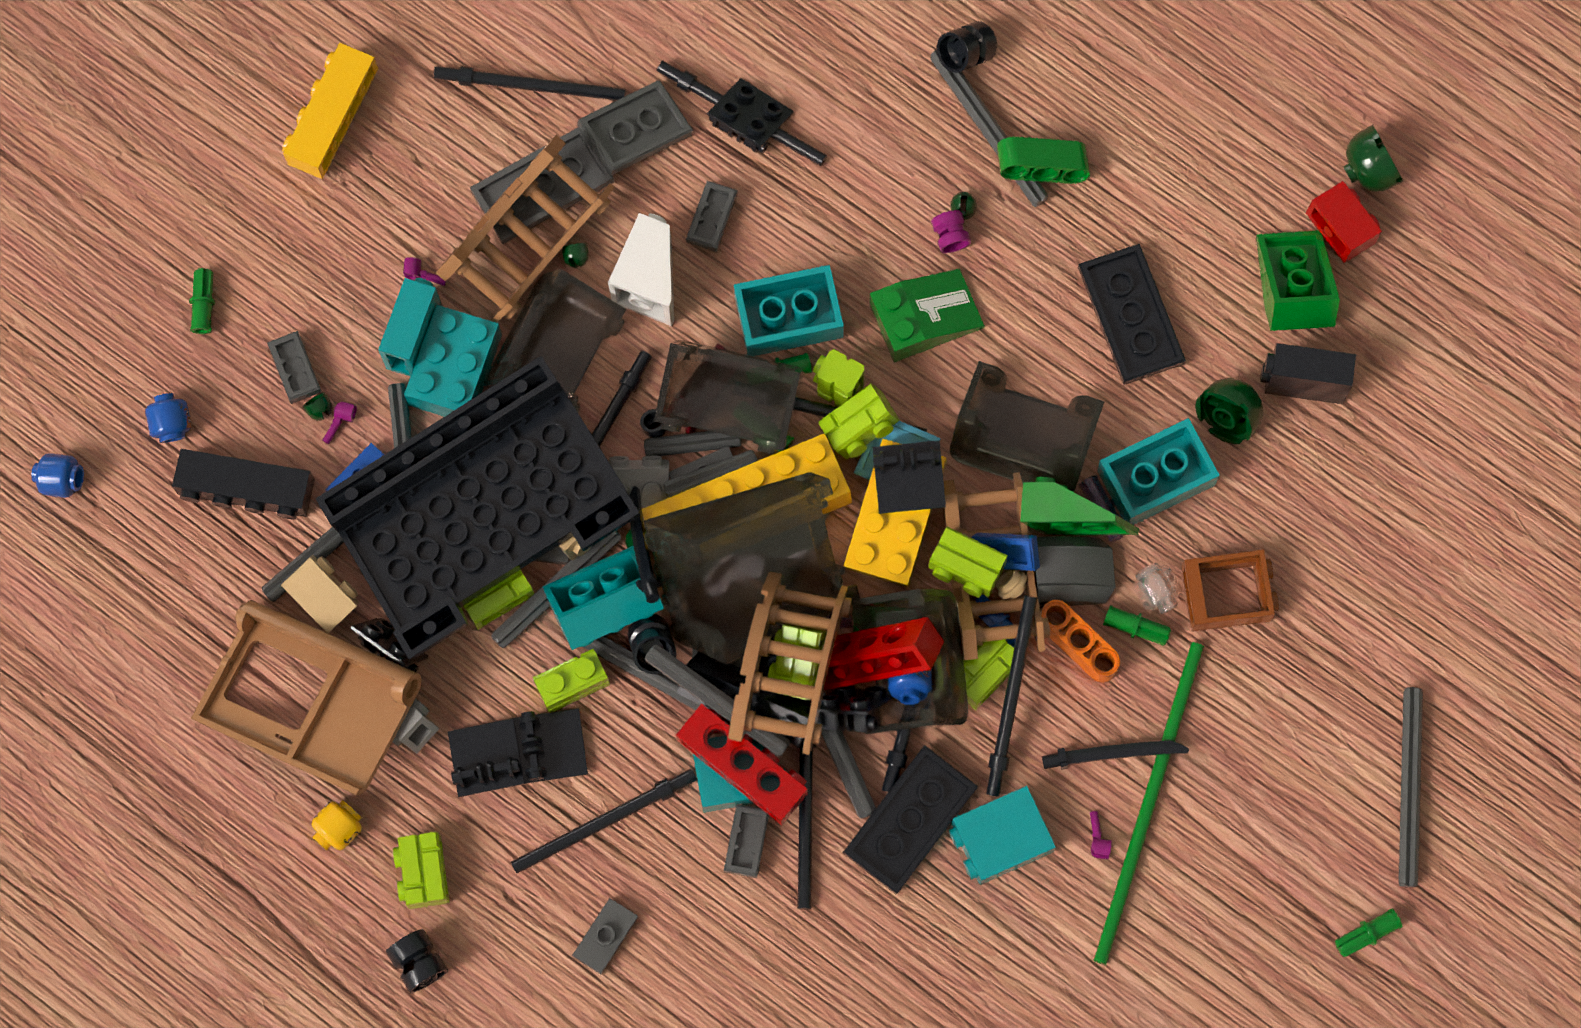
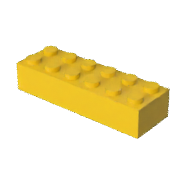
M824 433L642 509V514L667 576L670 579L726 556L738 548H745L761 541L763 538L776 535L783 530L793 528L798 524L805 523L852 503V497Z

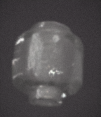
M1155 562L1135 574L1137 579L1133 582L1132 587L1145 610L1154 611L1158 609L1160 614H1163L1178 605L1175 599L1182 593V587L1169 566H1159L1158 562Z

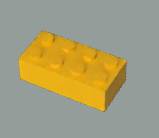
M882 438L880 446L899 445L900 443ZM941 456L942 470L944 473L947 458ZM873 467L844 562V568L909 588L932 509L879 514L875 469Z

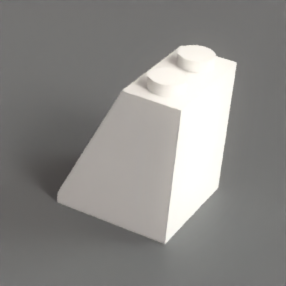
M639 213L608 281L611 301L614 304L672 326L674 322V296L670 225L666 224L667 221L658 215L649 214L646 216Z

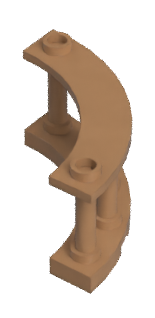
M557 135L532 160L529 167L519 178L517 177L467 234L468 236L461 245L456 247L436 272L445 282L454 272L458 276L462 274L500 307L490 320L492 322L498 323L504 316L509 320L521 307V304L518 302L519 298L553 257L594 212L599 216L611 203V200L607 197L615 187L609 183L598 194L561 161L562 157L558 154L566 143ZM544 169L549 172L554 171L590 204L576 220L537 186L539 183L535 179ZM521 194L526 198L528 196L531 197L567 229L552 247L548 246L513 215L514 210L510 207ZM497 222L501 226L505 224L542 257L528 275L489 241L491 238L487 233ZM473 250L478 253L480 251L519 284L509 298L471 265L472 261L468 256Z
M1020 472L1013 473L1014 489L969 494L956 491L954 480H945L946 508H943V515L946 527L948 526L970 538L976 533L1028 535L1027 525L1020 522L1023 491ZM1015 502L1018 526L966 531V528L960 529L959 511H964V507ZM1003 569L1001 575L1005 573L1007 569ZM1017 570L1018 572H1024L1027 576L1025 583L1027 595L1037 597L1033 571ZM951 579L956 618L959 617L961 627L959 636L964 660L978 659L977 646L983 645V642L1016 638L1019 624L981 628V625L975 626L974 620L978 619V616L1021 611L1024 597L976 603V599L970 600L969 594L962 589L963 584ZM1037 599L1030 637L1035 636L1038 652L1045 651L1044 638H1050L1048 618H1042Z
M769 571L761 594L765 595L762 604L757 603L740 671V675L746 676L745 684L741 683L739 695L735 696L728 739L742 741L746 731L752 732V729L804 738L802 754L809 755L813 744L819 745L823 724H818L817 722L837 634L843 617L849 618L852 598L847 597L848 586L843 585L840 588L837 599L788 590L785 585H781L782 574ZM784 602L831 611L832 616L829 619L779 609V605H783ZM777 622L827 632L823 650L773 641L770 636H767L770 625H776ZM773 654L819 663L815 686L764 677L763 673L758 672L761 657ZM760 690L812 700L807 725L755 715L756 712L750 710L753 693H759Z

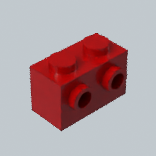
M1344 181L1314 198L1306 211V215L1343 263L1373 246L1382 233L1377 218L1365 210L1356 191L1348 188Z

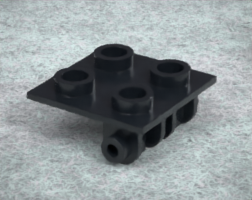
M740 78L710 109L707 115L710 116L709 120L713 122V127L721 129L731 138L737 133V142L740 143L745 138L744 145L751 148L755 153L759 151L763 154L769 146L767 141L794 111Z
M940 440L873 447L879 514L946 508Z
M374 618L351 626V629L359 634L358 639L362 641L361 645L380 657L386 654L387 660L393 661L414 672H417L419 668L415 663L426 660L429 657L423 653L410 661L393 633L395 631L393 625L385 619Z
M855 685L835 688L828 695H823L817 723L823 724L822 730L844 731L846 729L849 732L855 730V732L871 733L873 730H877L880 725L879 717L875 716L874 711L894 697L883 686L856 689Z
M579 708L535 715V712H524L521 714L522 717L513 718L524 784L588 775Z
M513 718L448 731L454 771L451 772L453 784L457 787L458 797L524 784Z

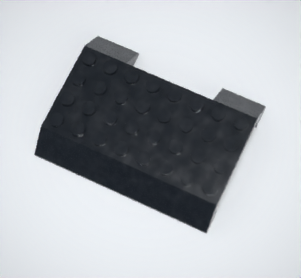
M539 356L315 498L330 525L343 539L395 629L393 633L410 661L468 625L462 606L574 536L581 549L585 551L641 515L542 356Z

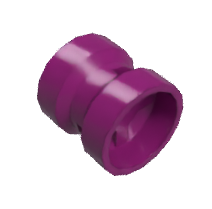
M960 210L944 212L931 220L934 232L939 235L938 246L941 253H953L971 244L969 233L963 228L965 220Z

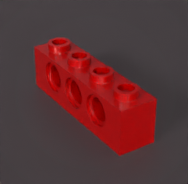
M928 617L837 635L824 690L931 670L944 641Z
M701 704L677 732V741L780 825H783L808 795V789L804 786L806 780L792 769L787 773L778 765L780 759L766 748L760 751L751 744L754 739L746 733L742 741L728 739L730 726L725 723L726 719L713 709H708ZM721 733L725 735L727 743L721 748L711 747L708 744V740L713 734ZM746 754L753 758L754 763L749 769L741 770L735 766V759L739 755ZM766 776H775L779 779L780 785L774 791H766L760 785L762 779Z

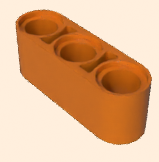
M1052 600L1046 603L1041 612L1042 618H1047L1046 615L1053 611L1059 612L1064 617V622L1059 625H1053L1049 622L1050 639L1095 681L1103 683L1113 679L1120 665L1118 653L1065 602ZM1077 634L1083 635L1088 640V646L1077 648L1071 643L1070 638ZM1102 657L1107 658L1112 663L1113 668L1106 672L1100 671L1095 666V660Z

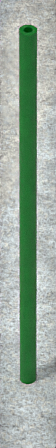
M1191 642L1161 741L1175 742L1204 649V646L1199 643ZM1171 754L1156 756L1093 960L1096 963L1107 965Z

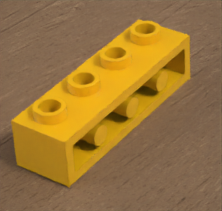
M340 42L335 52L331 51L325 61L326 70L322 78H318L314 82L311 89L312 97L307 107L303 106L299 111L296 120L298 125L293 135L289 134L286 137L282 147L283 155L288 165L320 179L324 178L378 71L373 56Z

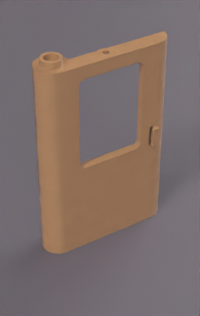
M250 600L246 604H242L235 616L239 631L226 655L223 657L191 719L354 795L359 796L363 794L374 778L420 690V674L256 601ZM260 642L327 672V678L302 725L297 730L290 729L227 700V693L255 643Z

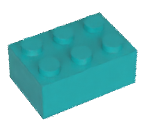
M830 265L733 285L735 302L748 357L844 338V325Z
M436 305L404 393L408 406L445 417L481 394L502 337L499 323Z
M1189 418L1100 460L1097 469L1122 519L1132 525L1214 487L1220 476Z
M634 546L542 587L571 650L587 646L602 636L618 632L625 626L640 619L649 618L655 612L664 609L660 599L655 603H648L645 594L636 586L635 581L641 579Z

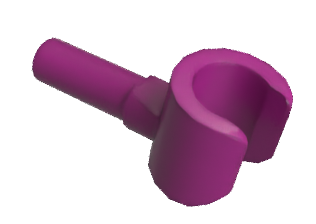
M413 257L405 258L403 269L405 278L410 280L422 278L442 286L446 285V282L438 275L421 270L422 261Z
M339 402L335 406L334 419L322 441L330 444L338 428L341 426L342 420L354 421L357 407L354 404Z
M1098 811L1090 812L1093 831L1091 855L1095 858L1109 859L1112 840L1101 839Z

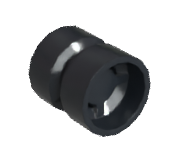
M975 21L942 34L937 42V56L940 63L945 69L953 73H959L989 61L995 56L997 51V39L994 31L989 25L981 21Z
M654 614L649 618L640 619L630 624L627 635L635 665L639 670L647 674L661 673L646 662L645 657L654 645H658L676 658L677 652L669 623L663 617Z
M419 929L406 935L386 950L395 969L403 970L400 977L410 994L426 988L448 972L439 954L431 952L433 944L424 929Z

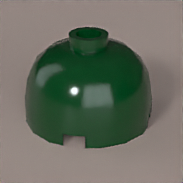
M1374 125L1363 129L1353 136L1346 149L1348 164L1343 166L1352 183L1359 181L1365 189L1374 192L1384 191L1404 182Z
M1234 378L1215 381L1201 393L1195 404L1196 414L1200 422L1205 419L1213 427L1208 431L1221 441L1234 445L1240 444L1246 439L1248 441L1257 431L1263 417L1262 400L1256 390L1248 383Z

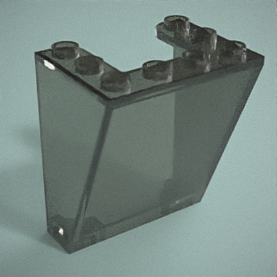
M808 472L643 521L647 532L645 533V541L648 548L652 551L655 561L653 570L657 579L661 581L664 592L662 594V602L667 611H669L672 621L670 630L677 642L724 664H729L743 657L757 603L762 604L765 595L761 594L769 571L782 574L781 585H785L788 590L837 599L840 588L843 585L841 575L845 574L846 571L843 566L835 563L822 509L828 507V502L824 498L833 494L829 478ZM855 584L849 586L847 597L852 598V605L861 601L858 587ZM784 602L783 605H779V609L823 618L832 615L831 611ZM776 622V625H770L767 636H770L771 640L774 641L778 629H782L784 624Z

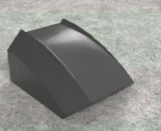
M1037 537L1040 568L1035 570V580L1040 608H1043L1046 603L1052 600L1063 601L1068 606L1104 604L1108 601L1116 588L1113 551L1108 544L1100 538Z

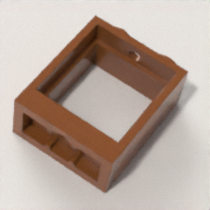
M1264 550L1184 560L1181 570L1192 632L1271 622L1275 611L1279 610L1276 591H1271L1269 579H1273V566L1271 559L1265 558ZM1253 566L1260 611L1207 617L1200 573Z

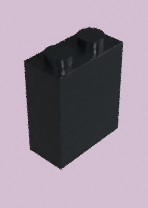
M1276 343L1273 352L1267 353L1265 363L1262 364L1260 382L1266 383L1265 394L1343 405L1353 386L1356 354Z

